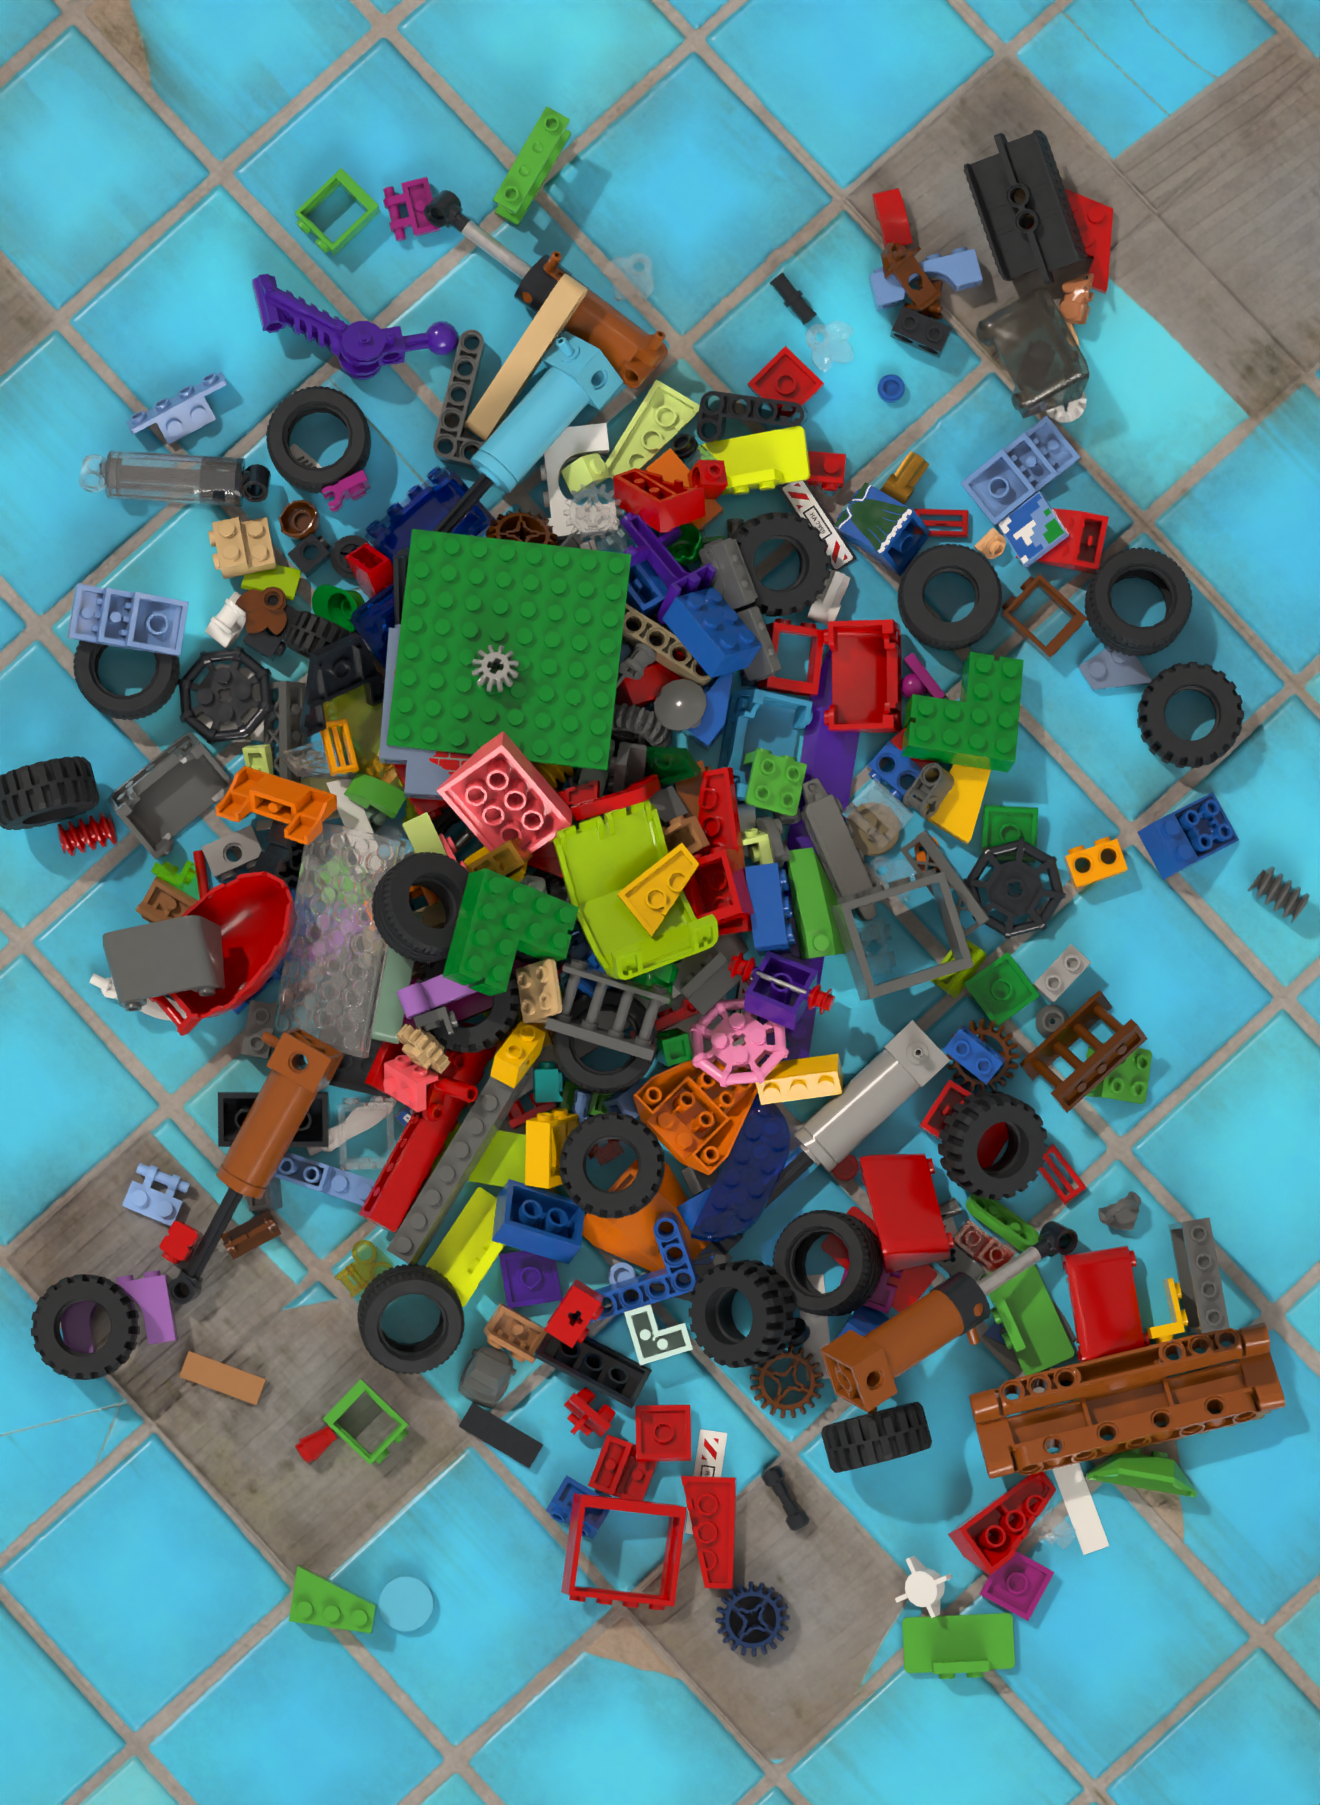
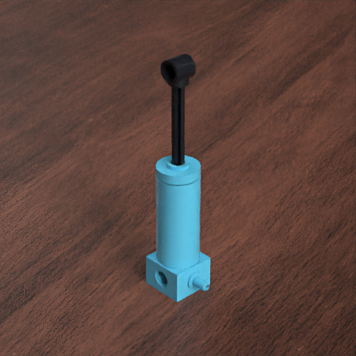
M567 331L560 336L541 358L549 370L471 458V463L477 469L480 477L433 531L451 533L491 486L505 493H510L587 404L597 409H600L623 383V380L599 348ZM410 547L402 548L397 555H405L409 560Z

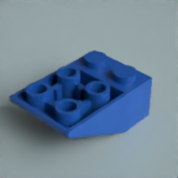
M645 560L630 567L626 604L649 618L659 612L668 588L650 563ZM682 566L686 572L691 573L687 566Z
M734 672L715 677L714 681L716 682L713 686L709 687L707 685L703 689L706 695L707 706L701 724L697 728L682 730L683 734L707 752L724 731Z
M1213 792L1137 832L1163 880L1239 840Z

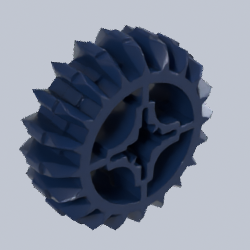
M749 1581V1590L745 1591L743 1584L739 1583L738 1589L740 1593L736 1594L733 1589H729L728 1592L733 1598L729 1600L723 1596L721 1601L727 1605L726 1608L717 1607L716 1609L717 1612L724 1614V1617L715 1618L716 1623H724V1627L717 1629L718 1634L728 1633L722 1640L723 1643L726 1644L732 1639L734 1643L731 1645V1650L735 1651L738 1645H741V1655L745 1656L747 1648H752V1657L757 1656L756 1648L761 1647L764 1655L767 1654L765 1647L767 1644H770L771 1648L776 1649L777 1645L773 1639L775 1637L780 1641L785 1639L783 1635L778 1633L779 1630H789L787 1625L781 1624L782 1620H790V1615H781V1611L786 1610L788 1606L787 1604L780 1606L777 1604L783 1596L779 1594L773 1599L771 1595L775 1589L770 1587L767 1593L763 1592L765 1585L763 1582H760L758 1590H754L753 1581ZM744 1597H761L760 1601L751 1609L737 1604ZM768 1602L774 1608L776 1615L774 1628L762 1618V1613ZM761 1607L757 1618L765 1627L760 1624L755 1626L753 1623V1626H748L746 1631H744L747 1627L748 1619L740 1611L746 1614L751 1612L752 1614V1611L756 1612ZM731 1610L743 1619V1625L737 1635L733 1632L729 1623ZM754 1629H759L768 1634L766 1638L759 1641L750 1642L744 1640Z

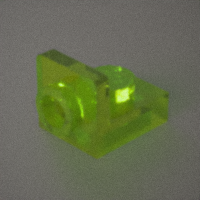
M187 860L180 874L177 873L178 867L164 861L163 865L155 862L151 870L153 875L159 876L183 889L185 884L190 885L196 873L193 870L194 863Z

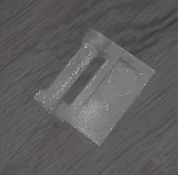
M876 778L863 789L842 813L846 819L850 818L876 843L875 847L879 851H882L914 817ZM861 804L889 829L885 835L881 834L857 811Z

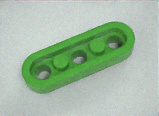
M971 1194L966 1200V1208L973 1217L977 1218L1018 1250L1025 1251L1038 1242V1232L997 1200L984 1199L974 1194Z

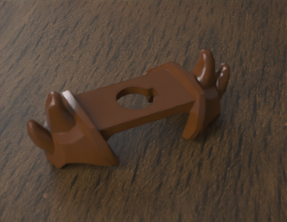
M888 243L881 253L884 278L888 279L893 274L913 302V305L906 302L904 307L936 320L943 319V315L940 313L942 307L940 306L939 299L942 295L943 281L929 280L915 259L921 248L917 247L909 250L899 243ZM914 273L918 274L921 278V288L919 290L912 289L908 284L909 277Z

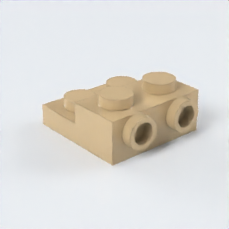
M239 517L212 522L213 530L208 531L211 547L216 546L217 553L212 554L215 570L221 569L223 579L277 568L267 517L240 522Z

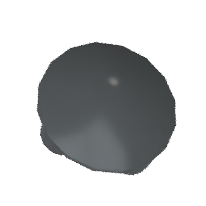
M686 679L674 680L665 685L657 694L654 703L655 715L662 723V726L675 731L697 728L702 722L707 706L706 695L702 687L694 681Z

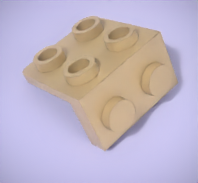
M554 959L542 960L516 969L523 1023H547L548 1017L562 1012L557 967Z

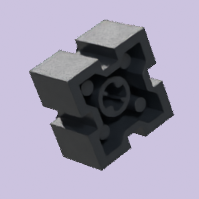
M273 821L265 840L270 845L267 847L266 852H260L253 871L269 872L286 881L289 888L312 895L320 876L315 871L318 864L324 865L332 845L318 838H315L309 845L287 839L284 836V829L288 825Z

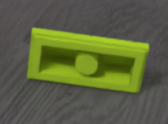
M276 564L277 568L244 575L241 588L263 591L268 587H278L285 593L288 600H294L299 589L302 572L298 569Z
M967 939L966 942L974 967L930 980L954 999L964 989V983L973 977L987 958V955L981 948ZM951 950L941 963L954 960Z

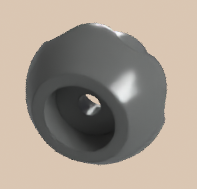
M1047 1005L1041 1008L1036 1015V1029L1040 1034L1048 1038L1069 1016L1060 1006ZM1051 1019L1055 1020L1054 1024L1050 1023Z

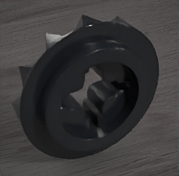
M349 535L342 537L334 544L330 556L331 564L341 576L355 578L352 570L348 568L349 565L345 556L341 553L350 554L355 549V546L359 548L368 543L364 538Z

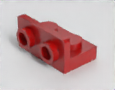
M808 451L810 478L806 481L809 486H822L821 490L838 491V488H843L846 454Z

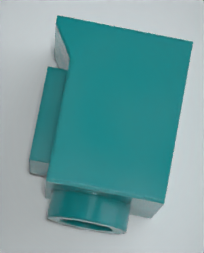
M541 1061L539 1066H532L533 1099L535 1102L563 1101L559 1094V1091H562V1072L556 1067L555 1061Z

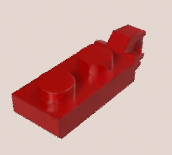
M687 999L682 1000L679 1010L673 1012L672 1008H669L657 1014L658 1019L654 1022L656 1032H661L700 1012ZM634 1029L629 1032L632 1038L636 1037Z

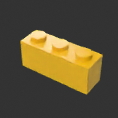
M839 1053L780 1061L764 1078L765 1082L761 1084L756 1082L761 1105L842 1094L844 1076Z

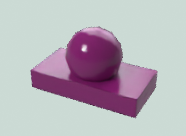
M914 653L905 657L903 663L912 674L906 675L901 681L900 690L903 696L910 699L912 694L924 696L927 693L929 697L944 699L945 693Z

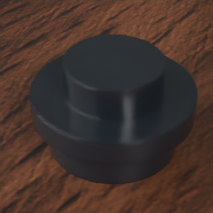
M689 434L677 436L671 444L673 452L679 459L690 458L698 446L697 440Z

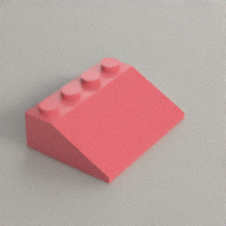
M504 731L477 750L437 788V792L489 852L510 839L514 840L519 837L522 840L519 843L523 851L530 850L533 853L556 837V831L572 825L571 809Z

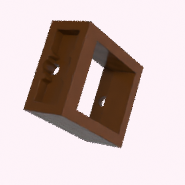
M1039 574L1035 579L1030 576L1021 585L1020 588L1023 592L1017 598L1011 596L1001 608L1005 611L1002 613L1001 618L1049 661L1085 623L1087 617ZM1037 588L1044 592L1071 618L1047 646L1012 615Z

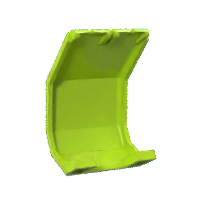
M649 799L629 806V811L627 812L626 807L604 814V820H602L601 816H597L579 823L578 830H576L575 825L556 831V838L553 842L570 904L579 907L576 918L595 958L610 978L627 980L707 950L715 945L718 940L717 919L713 914L697 919L683 891L652 938L617 896V893L668 854L657 808L650 803Z

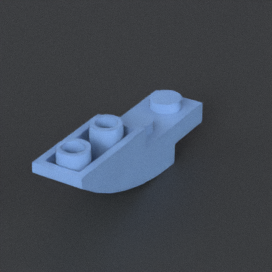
M289 1152L285 1153L274 1174V1177L362 1206L376 1182L375 1180Z

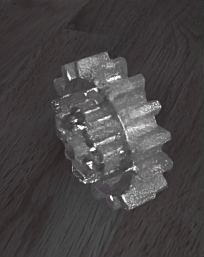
M594 482L591 483L590 489H586L582 484L580 485L581 492L577 493L572 490L571 494L574 499H566L565 504L570 507V509L563 510L565 516H570L565 521L566 526L573 525L571 533L577 534L580 532V539L582 541L585 540L586 536H590L591 540H596V536H600L605 541V533L608 532L614 535L615 531L612 526L621 525L620 520L616 518V516L623 515L622 510L616 509L621 504L620 499L613 500L615 492L612 490L606 493V485L604 484L600 489H596ZM588 496V500L582 506H577L580 500ZM598 496L604 498L610 507L603 506L598 501ZM593 501L596 511L600 512L596 514L594 524H592L590 514L586 513L590 512ZM576 518L584 520L588 524V529L583 528ZM603 520H609L604 527L598 529V525Z

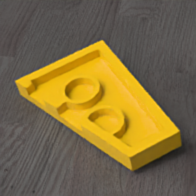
M681 843L617 893L620 900L651 938L699 867V863Z

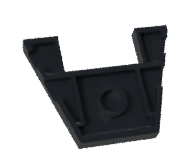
M353 633L310 653L300 734L308 738L327 729L323 708L325 702L364 685L367 704L374 707L383 702L384 678L377 671L373 663L374 659L362 636Z

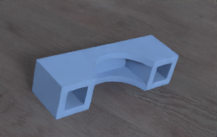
M961 247L953 250L951 255L942 257L940 253L927 256L925 258L926 261L918 262L927 277H936L944 280L955 292L982 284L983 279L975 249L968 250L967 247ZM883 267L873 270L874 274L869 275V284L876 311L903 305L906 292L896 277L892 274L890 278L885 279ZM914 273L909 277V286L916 280L921 279L918 274Z

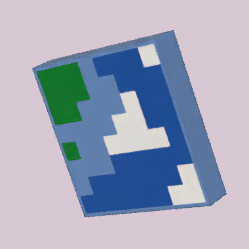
M1040 491L997 523L1017 557L1026 568L1069 536V533L1046 497Z

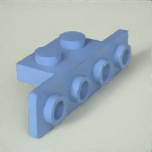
M222 372L218 374L211 373L205 376L201 383L182 388L175 397L158 401L154 408L146 412L140 411L135 413L126 424L130 432L135 434L156 422L169 445L216 420L204 396L228 383Z

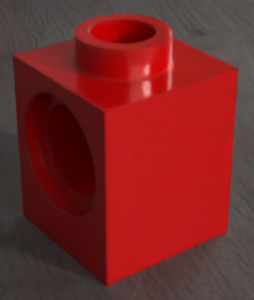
M698 460L687 474L689 488H694L696 485L703 486L705 499H717L728 486L724 460Z

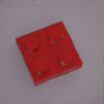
M785 346L747 386L761 398L796 402L805 405L824 386V383ZM766 403L774 411L773 406L770 403ZM794 407L793 411L781 410L780 416L793 417L797 413L796 407Z
M636 1405V1462L691 1461L690 1405Z

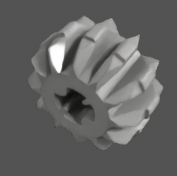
M489 645L488 655L483 650H479L478 655L482 660L473 659L472 662L475 667H478L472 671V676H481L477 681V685L482 686L487 682L486 690L488 692H491L493 685H497L498 692H502V683L511 687L513 682L509 677H518V672L513 669L518 667L519 663L516 660L509 661L514 655L512 651L503 655L504 646L502 645L499 646L498 652H494V647ZM495 663L500 664L499 669L503 670H497L496 674L491 673V668H488V666L493 667Z

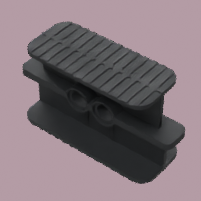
M1034 130L1033 133L1007 142L1004 134H996L994 139L999 151L998 154L972 164L967 163L964 165L966 180L969 183L981 224H983L995 265L1003 280L1012 281L1016 277L1039 269L1044 284H1052L1055 282L1052 271L1080 260H1087V252L1085 251L1079 228L1076 225L1077 222L1074 219L1065 187L1062 184L1063 181L1059 175L1051 146L1048 143L1047 136L1041 130ZM1023 189L1026 197L1022 203L1018 204L1014 199V195L1017 190ZM1031 214L1035 222L1032 228L1026 229L1023 225V220L1027 215Z

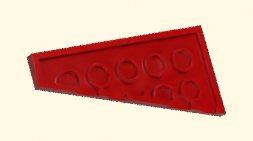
M725 767L703 771L698 805L700 806L698 821L710 845L696 854L709 855L711 854V849L719 846L738 850L746 880L733 768ZM722 861L698 868L695 871L706 913L733 904ZM751 915L718 925V936L752 931Z

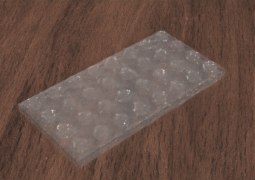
M323 821V832L309 845L304 844L294 901L297 921L284 959L277 1005L279 1006L275 1018L274 1034L282 1036L285 1031L298 1027L342 1053L360 1058H368L388 944L381 938L380 933L377 931L378 928L374 924L372 897L374 896L373 893L376 890V885L382 879V876L403 860L406 841Z

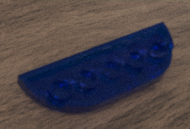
M759 1093L755 1096L729 1156L726 1158L691 1231L692 1238L711 1242L724 1241L725 1238L746 1232L762 1215L783 1171L790 1151L789 1127L784 1115L774 1103L761 1105Z

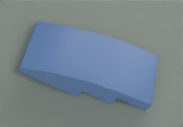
M1046 415L1026 433L1024 432L1006 448L1000 450L960 484L993 525H996L1081 459V457Z
M78 583L75 587L67 638L180 656L189 602L140 592L133 593Z

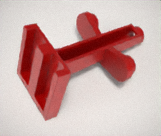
M382 1042L366 1078V1084L390 1096L384 1092V1063L395 1059L397 1056L407 1055L402 1051L404 1044L401 1042L399 1044ZM449 1050L446 1056L449 1058L450 1064L441 1074L437 1072L438 1081L426 1085V1089H428L426 1110L422 1111V1115L426 1120L435 1122L444 1116L445 1109L443 1105L445 1095L468 1103L473 1102L477 1098L478 1089L475 1086L453 1079L458 1071L466 1065L467 1059L463 1052Z

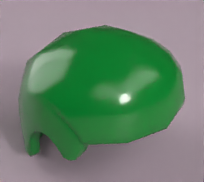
M683 524L678 526L682 531L679 539L666 548L681 567L697 562L700 558L699 551L704 548L700 530L694 525Z

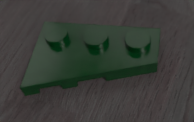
M615 746L613 756H617L619 746ZM647 747L644 777L658 775L661 787L697 776L701 770L687 748Z

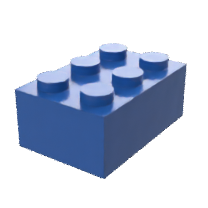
M714 587L677 596L662 619L710 678L748 668L762 647L754 633L749 630L738 617V614Z
M778 863L745 867L747 888L754 911L750 915L755 950L759 956H765L767 951L775 954L792 952L791 945L796 944V937L792 924L788 922V918L793 917L791 901H789L788 896L785 897V891L790 890L788 875L785 869L781 870Z
M509 1179L497 1196L492 1241L569 1264L581 1248L585 1211L569 1197L537 1187L527 1186L524 1183Z

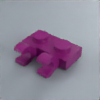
M361 470L338 481L339 483L323 488L322 493L325 500L335 497L333 501L328 503L331 512H337L342 508L345 499L352 498L353 501L367 495L366 490L371 489L364 471Z

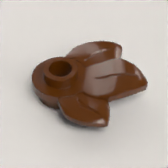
M268 587L263 591L251 589L237 599L235 605L248 612L245 622L247 633H260L268 627L275 635H278L286 626L287 616L284 608L287 598L280 588ZM271 596L278 598L276 605L272 606L268 603Z

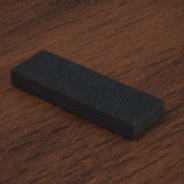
M473 1402L459 1424L460 1428L528 1468L531 1467L544 1445Z

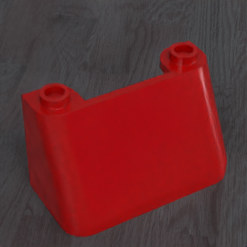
M893 619L828 621V629H824V644L829 645L832 651V704L829 706V710L824 711L825 726H829V731L901 732L902 692L900 684L902 681V644L900 625Z
M925 1153L883 1154L859 1157L861 1176L866 1193L868 1194L886 1273L951 1259L950 1249L954 1248L951 1232H945L931 1174H935L932 1158L926 1159Z
M1128 1246L1061 1256L1063 1270L1068 1275L1066 1283H1068L1077 1337L1076 1343L1080 1345L1077 1351L1078 1363L1150 1346L1148 1333L1142 1331L1132 1267H1136L1134 1250L1129 1251Z

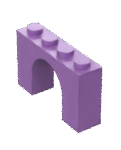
M160 1270L145 1272L142 1279L134 1280L133 1275L117 1277L116 1284L124 1288L125 1293L130 1295L143 1312L148 1345L178 1340L173 1304L168 1295V1275H161ZM80 1301L71 1305L62 1315L63 1339L65 1344L72 1350L79 1353L97 1351L92 1320L99 1304L91 1301Z

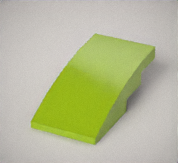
M457 1123L455 1129L448 1134L442 1153L436 1157L431 1166V1174L462 1124ZM498 1130L468 1181L504 1187L509 1179L525 1184L526 1135Z

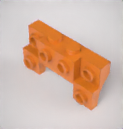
M244 766L235 774L226 795L215 806V813L217 816L238 823L250 812L287 823L289 825L284 829L285 838L300 844L309 845L323 832L322 822L337 809V796Z

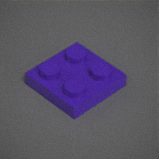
M527 1251L499 1254L506 1301L509 1308L562 1300L556 1260Z

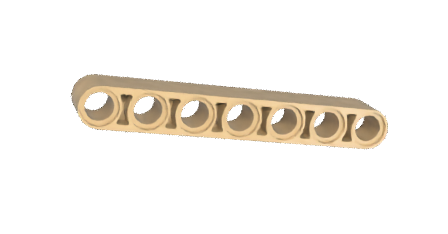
M566 273L561 277L466 420L465 428L485 442L494 433L542 362L541 358L552 347L588 292L586 287Z

